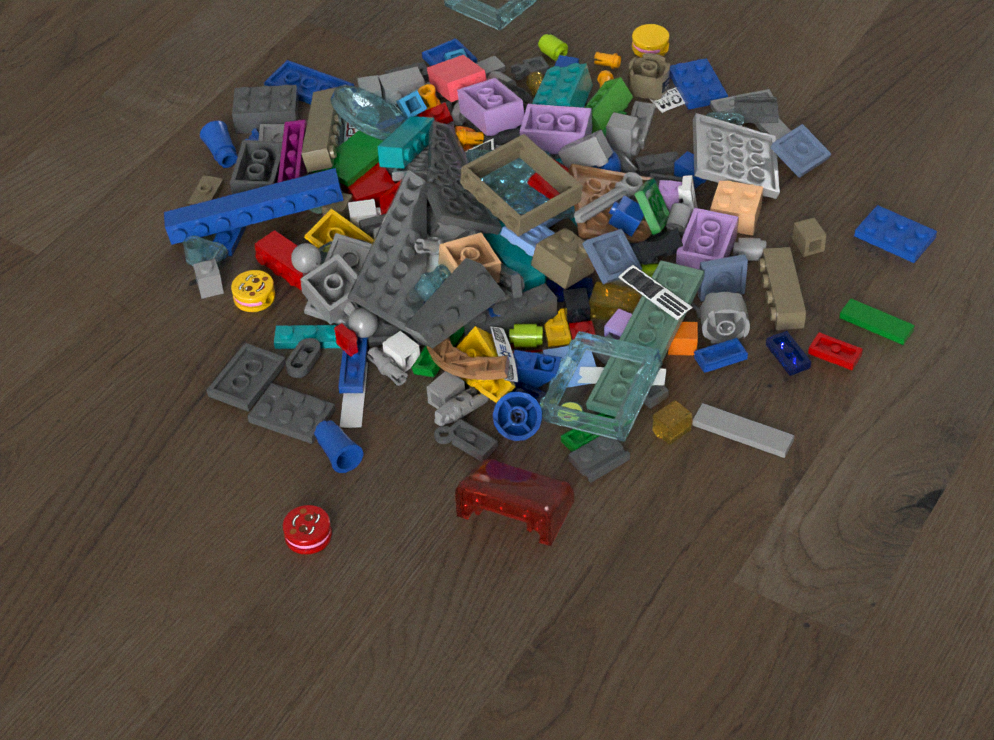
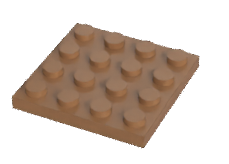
M571 164L568 169L569 174L583 185L581 202L574 205L575 212L613 190L616 183L621 181L626 173ZM640 176L643 180V184L647 180L652 179L650 177ZM611 207L584 223H577L579 237L591 239L619 230L608 224L612 217L609 213ZM643 217L632 237L626 233L624 234L629 243L636 244L645 241L652 232L645 217Z

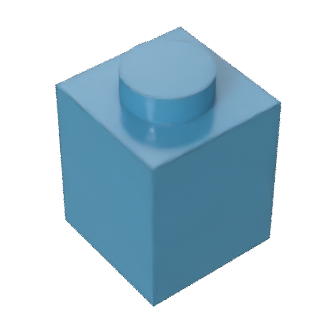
M417 90L396 100L405 119L427 109Z

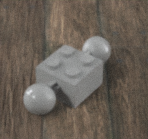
M309 243L298 245L292 252L291 261L296 270L308 273L300 279L302 293L330 325L346 314L349 317V330L352 329L357 337L367 338L373 335L378 327L376 314L366 308H359V304L347 298L358 275L339 254L321 265V254L314 245Z

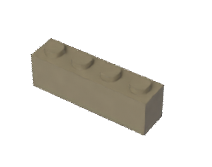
M791 248L763 249L762 258L758 259L759 272H763L762 286L767 288L765 298L766 304L771 306L769 308L770 321H774L776 330L804 328L806 309Z

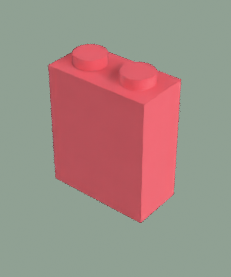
M464 55L427 67L430 84L450 102L459 100L458 89L486 81L485 70Z

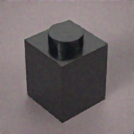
M586 288L563 290V308L568 326L569 323L590 321V304Z

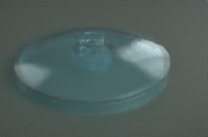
M349 85L338 86L330 99L334 110L346 122L361 132L383 141L407 120L391 103L359 87Z

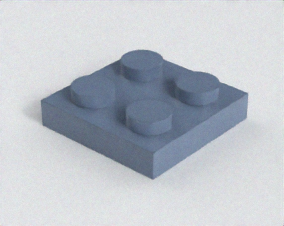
M803 124L773 142L770 147L799 178L828 160L831 156V153Z
M622 229L588 239L582 244L603 285L620 279L618 277L632 265L642 270Z
M745 254L700 262V270H703L705 278L698 289L700 302L704 301L705 296L709 293L731 292L745 294L748 264Z

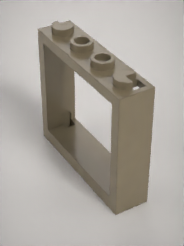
M525 134L461 168L460 183L463 188L472 193L478 202L484 204L494 216H497L518 237L581 202L583 185ZM519 157L560 193L522 216L480 179Z

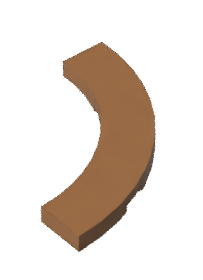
M450 337L433 349L427 346L433 361L444 371L452 375L475 380H495L507 378L510 362L507 356L471 358L466 353L453 347Z

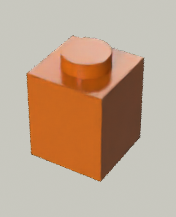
M697 322L681 323L668 349V355H694L698 343Z

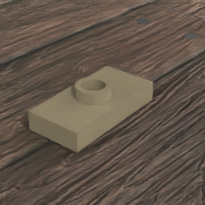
M203 175L187 205L190 206L216 199L224 186L223 178Z

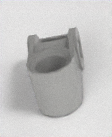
M681 203L672 204L666 224L667 231L678 229L680 236L684 235L692 215L689 206Z

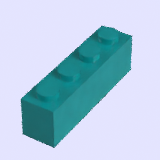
M410 116L378 146L380 167L404 169L429 145V130L434 118Z
M499 221L502 228L506 226L502 221ZM502 228L498 235L482 233L501 261V264L516 271L523 277L524 289L522 293L545 284L547 276L531 266L533 256L526 254L523 249L511 244L508 239L500 235Z

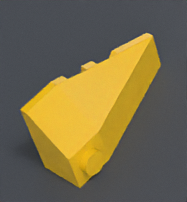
M330 209L304 237L326 253H328L336 233L366 243H373L372 237L333 209Z
M476 326L456 347L471 358L498 357L492 334ZM460 377L468 385L474 387L496 403L501 397L512 392L515 388L514 381H507L504 378L475 380Z

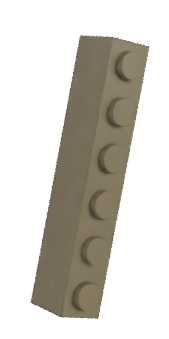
M337 87L313 92L301 153L307 172L333 167L334 158H337L336 148L339 146V127L342 126L341 117L343 116V107L345 106L343 94H339Z

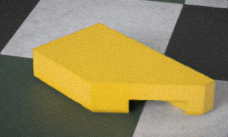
M561 308L553 319H549L544 324L548 347L571 344V335L564 308Z

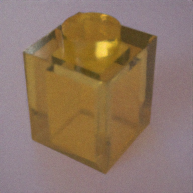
M676 400L653 414V431L655 435L666 441L669 445L691 430L692 413Z

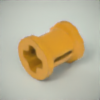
M432 84L423 85L418 89V93L427 107L426 110L441 104L435 95L436 89Z

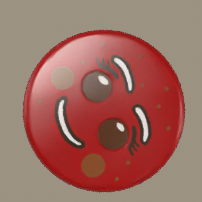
M303 505L296 507L283 520L285 542L296 553L305 555L317 553L323 550L331 541L332 529L329 515L318 506Z

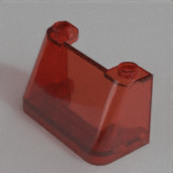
M485 459L467 474L456 487V513L458 517L469 520L472 512L475 511V514L480 516L482 510L485 509L526 522L527 531L532 532L534 529L539 533V543L552 546L574 503V491L570 484L565 481L555 480L498 462L494 459Z

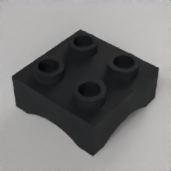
M673 229L666 233L661 231L655 235L651 234L645 241L636 244L629 243L639 263L644 265L655 262L657 260L656 257L673 255L677 253V248L683 246L678 229Z

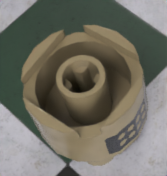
M652 53L643 54V57L638 59L637 56L629 62L628 88L633 97L651 100L661 99L662 95L669 90V62L666 63L663 56Z

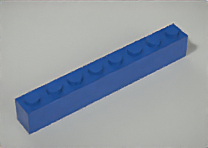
M336 168L164 212L165 229L171 245L344 201Z

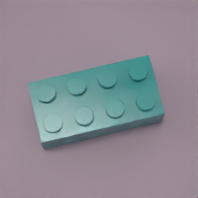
M573 63L567 67L560 68L559 66H554L548 69L532 104L584 108L593 86L587 63Z

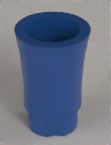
M223 121L207 123L200 131L201 140L209 148L219 165L223 168L232 167L236 163L238 155L230 138L226 123Z
M324 420L316 426L314 435L336 472L346 473L355 469L360 464L363 458L362 448L353 442L332 420Z

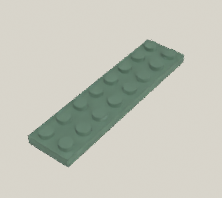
M660 260L651 278L691 305L705 278L703 270ZM642 295L586 402L587 409L633 421L686 313L676 320Z

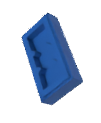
M738 338L694 351V358L704 373L746 360L748 357V353Z

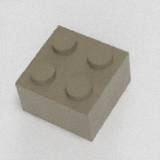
M567 228L536 243L531 266L564 289L594 273L595 270L582 245L585 241Z

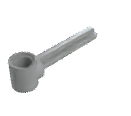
M634 172L626 173L623 179L616 183L613 190L574 213L575 221L577 223L586 222L611 207L615 201L619 202L623 196L634 201L636 198L634 193L643 184L642 178Z

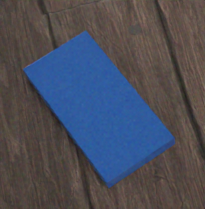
M289 60L282 64L264 82V86L297 85L299 101L310 105L313 92L347 85L352 92L355 90L353 83Z

